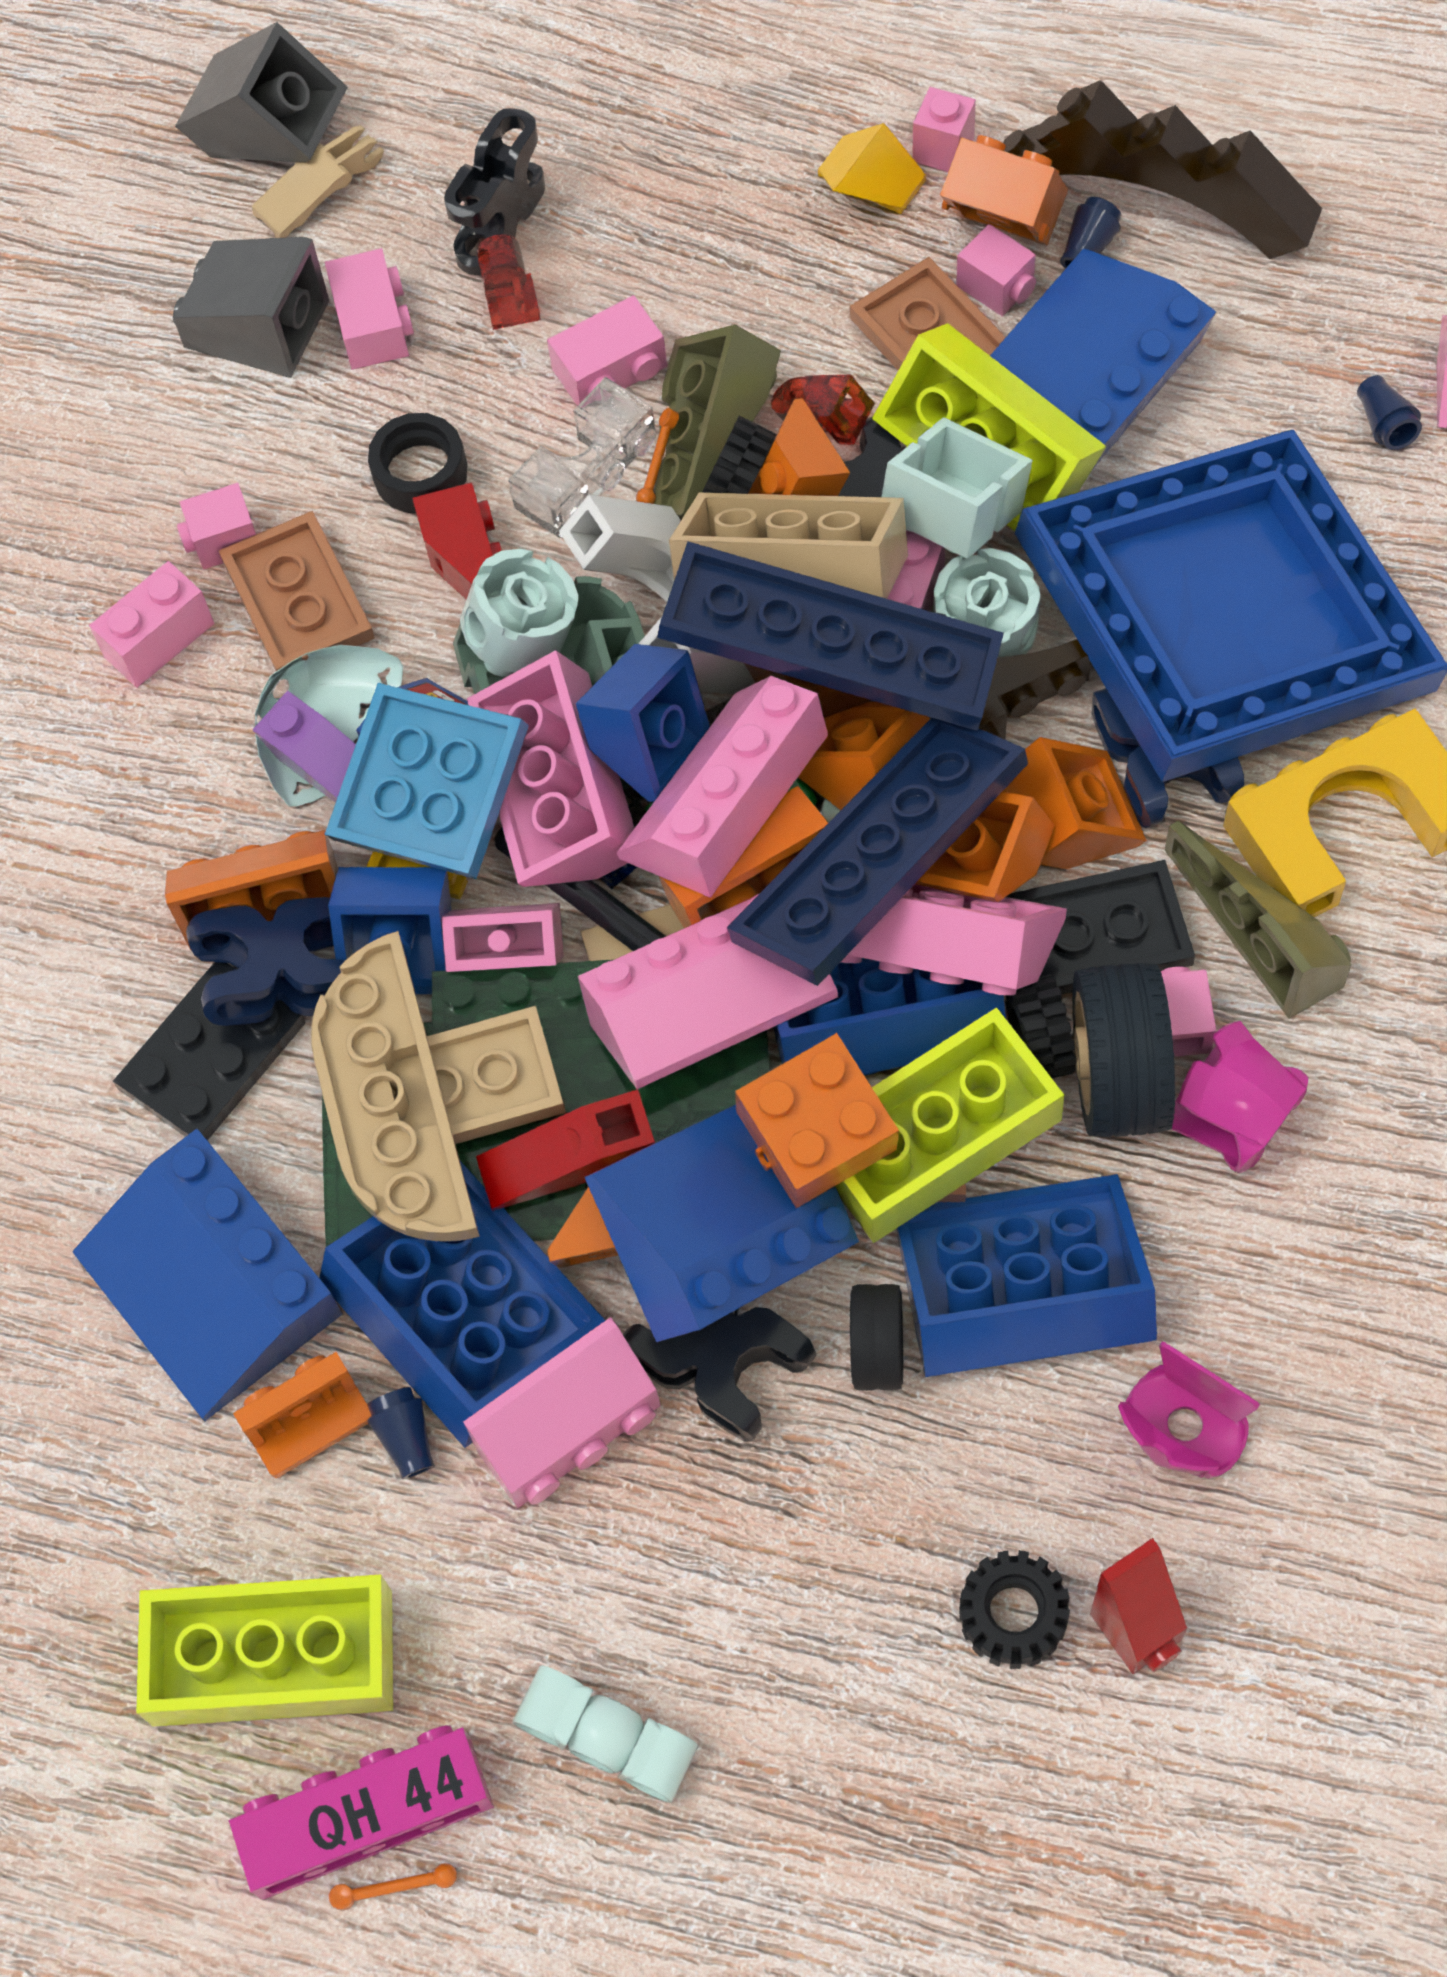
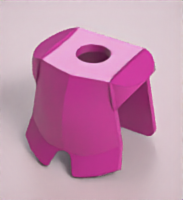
M1237 1020L1226 1024L1213 1035L1216 1046L1204 1062L1199 1060L1192 1063L1182 1084L1180 1094L1175 1100L1174 1122L1171 1129L1221 1153L1230 1169L1240 1174L1257 1164L1264 1153L1265 1147L1290 1112L1301 1103L1307 1092L1309 1077L1300 1069L1283 1066L1254 1039L1242 1022Z
M1162 1341L1159 1349L1163 1365L1155 1367L1144 1375L1131 1390L1126 1402H1120L1118 1405L1123 1421L1144 1453L1156 1466L1192 1474L1199 1478L1210 1479L1221 1476L1230 1470L1240 1458L1249 1434V1423L1246 1416L1256 1411L1260 1404ZM1189 1409L1200 1417L1202 1431L1195 1439L1182 1441L1170 1433L1168 1419L1174 1411Z

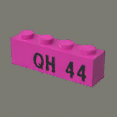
M445 1725L431 1729L417 1737V1746L396 1754L393 1748L382 1749L359 1760L360 1768L338 1777L336 1771L320 1773L301 1783L302 1791L280 1800L277 1794H270L246 1803L242 1807L244 1814L228 1821L250 1892L261 1900L267 1899L494 1808L471 1738L464 1728L453 1731L451 1725Z

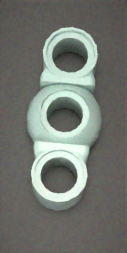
M540 1665L512 1721L513 1724L532 1736L561 1750L568 1744L570 1752L584 1762L608 1773L620 1772L618 1779L626 1781L628 1784L652 1797L672 1803L697 1751L698 1744L682 1733L657 1723L650 1718L643 1724L641 1716L626 1705L603 1695L591 1696L593 1689L584 1686L564 1673Z

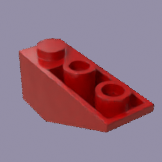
M472 482L412 498L431 568L465 599H467L473 580L485 559L502 551L499 541L489 543L486 532L495 530L492 514L487 500L477 501Z
M637 1089L581 1106L476 1156V1160L491 1209L495 1211L587 1183L585 1180L586 1176L654 1144L655 1141Z

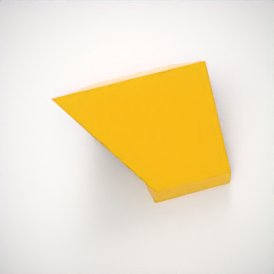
M885 123L844 135L818 169V176L824 178L833 191L873 201L899 214L903 213L926 181L924 171Z

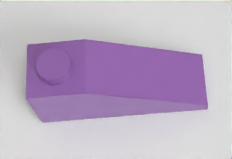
M287 690L252 730L279 761L336 803L356 744L321 714Z

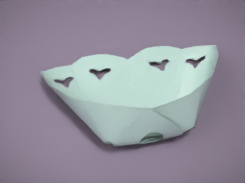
M337 645L308 652L292 660L269 677L262 690L255 712V726L259 723L257 722L258 716L260 715L263 718L280 699L274 698V689L282 679H287L289 682V692L321 714L354 742L358 738L356 729L364 721L369 709L367 708L364 716L359 718L360 705L362 703H371L377 683H382L378 673L384 672L389 667L390 672L386 676L387 685L399 687L402 684L403 665L399 658L378 648ZM308 655V659L304 660L302 656ZM255 734L258 756L274 790L288 806L297 807L326 796L314 786L309 789H301L298 794H294L297 782L303 784L310 783L279 761Z

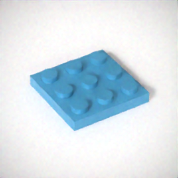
M377 683L325 835L334 841L477 879L529 725L521 718Z

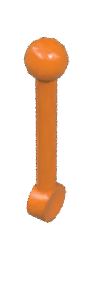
M671 408L665 409L659 418L661 430L644 488L640 489L636 494L637 502L654 504L656 500L653 491L670 432L679 420V413Z
M442 1863L435 1868L434 1872L352 1889L348 1885L338 1884L331 1889L329 1901L334 1908L345 1911L350 1909L357 1900L434 1884L440 1888H449L455 1883L457 1872L453 1865Z

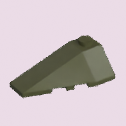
M736 324L675 339L662 385L661 400L669 403V408L679 413V420L671 430L668 438L666 456L662 459L656 479V500L654 504L672 507L680 520H682L698 493H702L739 415L753 422L769 397L770 390L777 378L776 367L781 353L780 349Z
M1180 821L1169 825L1165 852L1288 1019L1344 988L1352 964L1350 963L1351 957L1346 945L1337 935L1333 934L1330 936L1316 918Z

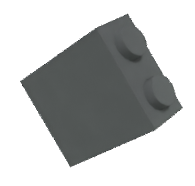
M276 22L213 55L175 127L211 158L307 162L312 158L348 86Z
M286 237L213 241L205 258L197 262L193 281L184 297L182 296L177 300L174 307L173 322L177 327L183 347L291 378L329 303L313 239Z

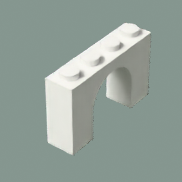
M588 494L559 530V533L583 570L629 576L651 588L666 602L668 601L674 583L669 539L681 522L674 509L670 506ZM661 618L639 642L642 645L688 650L700 692L734 695L736 692L754 683V679L742 662L657 638Z

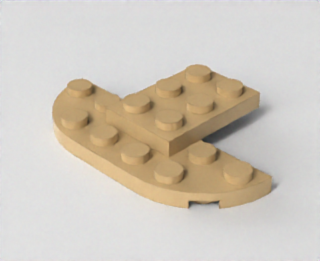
M396 931L370 942L351 955L340 966L341 973L331 984L325 996L320 995L314 1011L311 1028V1046L338 1160L353 1194L361 1205L372 1216L391 1229L411 1237L431 1241H460L480 1237L456 1144L566 1113L536 1006L434 1035H426L399 932Z

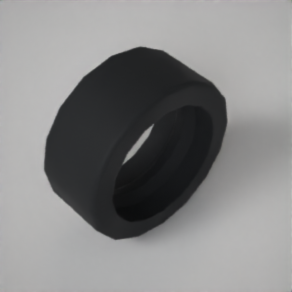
M408 413L396 417L377 430L369 445L368 464L378 494L392 508L400 511L416 513L412 498L463 485L467 481L468 464L463 443L457 429L444 418L429 413ZM430 445L442 449L447 455V462L444 468L434 476L421 481H404L393 477L389 471L392 459L403 450L414 446Z

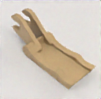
M362 125L354 126L325 146L318 144L309 161L296 162L252 205L253 215L265 223L275 234V238H286L295 228L303 225L312 212L336 190L348 186L352 181V175L369 171L379 163L384 153L381 147H378L367 158H364L378 142L374 137L371 138L369 135H366L356 145L352 146L354 141L365 130Z

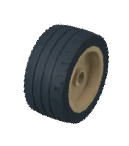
M1129 963L1118 964L1117 966L1105 965L1098 968L1094 966L1075 971L1072 989L1074 1054L1076 1056L1075 1065L1080 1104L1087 1134L1095 1137L1128 1136L1129 1134L1132 1136L1145 1135L1146 1133L1153 1134L1170 1130L1173 1126L1175 1113V1064L1170 1012L1165 984L1159 966L1157 964L1135 963L1132 965Z

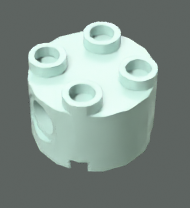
M993 548L978 549L977 555H972L968 559L960 555L951 559L938 575L934 588L933 612L946 614V616L1003 632L1004 635L998 657L1026 654L1032 648L1038 630L1040 591L1039 585L1037 587L1034 581V573L1029 565L1010 552Z
M525 549L504 550L485 559L473 580L460 616L461 629L466 644L479 659L484 661L486 669L497 676L504 677L515 673L555 650L560 653L575 617L579 595L572 577L559 563L547 557L545 563L539 559L532 558L534 551Z

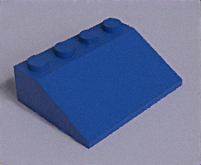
M1083 248L990 356L1107 446L1095 464L1096 466L1198 346L1216 311L1176 281Z
M862 958L861 963L840 962L831 971L830 975L837 988V998L778 1024L773 1029L782 1064L837 1033L863 1075H872L879 1071L906 1066L996 1007L1006 1019L1004 995L985 992L982 990V982L964 979L963 984L935 982L930 979L931 972L914 968L912 973L909 974L882 971L879 969L880 961Z
M736 1104L585 1177L656 1342L700 1330L859 1242L835 1186L798 1208L794 1206L773 1170L766 1171L759 1162L755 1153V1149L758 1146L737 1114Z
M195 1129L150 1163L72 1251L204 1422L343 1315L328 1288L198 1129Z
M460 1161L480 1237L460 1241L418 1239L393 1230L372 1216L325 1247L319 1279L328 1288L337 1303L462 1446L466 1448L473 1442L463 1421L606 1320L557 1266L549 1261L547 1255L504 1208L492 1211L485 1187Z
M1118 1174L966 1198L965 1202H938L896 1228L925 1377L1157 1340L1155 1287Z

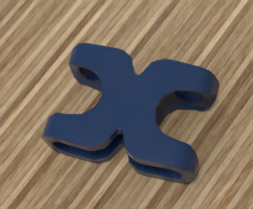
M1105 688L1093 692L1091 714L1103 747L1105 751H1108L1110 757L1117 762L1127 763L1123 788L1142 827L1148 828L1165 822L1164 814L1167 810L1169 799L1165 785L1174 779L1191 778L1202 783L1211 794L1213 800L1221 804L1228 802L1234 793L1244 787V773L1238 757L1161 782L1108 690Z
M330 897L285 901L277 907L272 921H267L256 909L248 906L207 910L195 915L187 926L186 935L194 956L204 962L230 963L239 968L213 976L205 984L201 1004L208 1021L222 1026L263 1022L272 1016L278 1000H282L296 1014L303 1016L314 1015L320 995L325 996L331 984L341 973L340 966L346 961L321 959L312 954V952L334 946L328 907Z

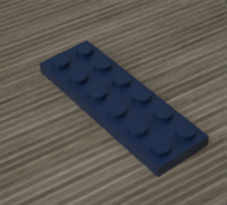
M687 541L659 624L657 638L978 731L1004 633Z
M931 718L727 926L732 943L818 986L1028 765L1025 748L979 728L976 731Z

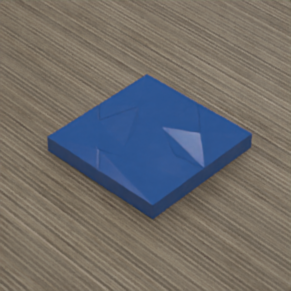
M1294 429L1022 509L1015 531L1017 539L1084 652L1088 655L1094 669L1161 782L1436 692L1447 674L1446 661Z

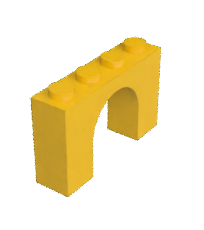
M1416 708L1398 717L1396 714L1387 715L1373 724L1368 732L1352 740L1349 737L1341 738L1329 745L1322 755L1306 763L1303 760L1295 761L1284 767L1277 774L1276 778L1260 786L1256 783L1246 785L1234 793L1228 801L1223 827L1255 875L1313 917L1338 906L1346 884L1345 878L1315 836L1309 821V811L1327 796L1344 791H1363L1377 795L1391 803L1402 814L1431 857L1447 850V751Z

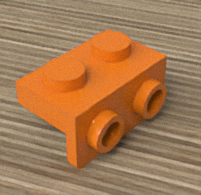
M337 1352L328 1357L320 1355L307 1360L296 1369L293 1378L276 1388L274 1386H267L255 1391L245 1399L244 1407L233 1413L273 1478L281 1477L369 1424L367 1419L371 1417L367 1403Z

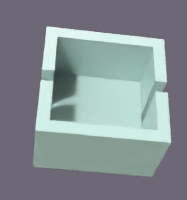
M943 417L918 438L917 444L912 442L887 463L882 497L904 498L907 531L914 532L944 547L947 551L968 559L992 538L993 531L998 533L1022 512L1033 460Z

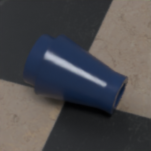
M1089 197L1084 204L1077 206L1065 251L1060 258V263L1065 269L1083 248L1101 254L1121 229L1119 221L1122 215L1114 204L1100 197Z
M1380 375L1371 376L1359 385L1357 396L1363 404L1375 441L1380 445H1385L1390 450H1399L1413 443L1422 430L1420 411L1388 385Z
M411 1387L389 1392L367 1404L371 1414L367 1422L397 1466L402 1479L420 1475L435 1467L430 1454L422 1399H415Z

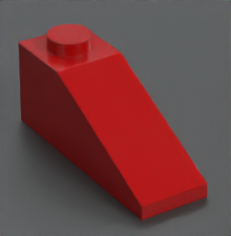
M1153 1538L1101 1573L1090 1611V1616L1132 1674H1135L1146 1665L1154 1673L1174 1660L1182 1652L1177 1644L1182 1641L1187 1630L1161 1549Z

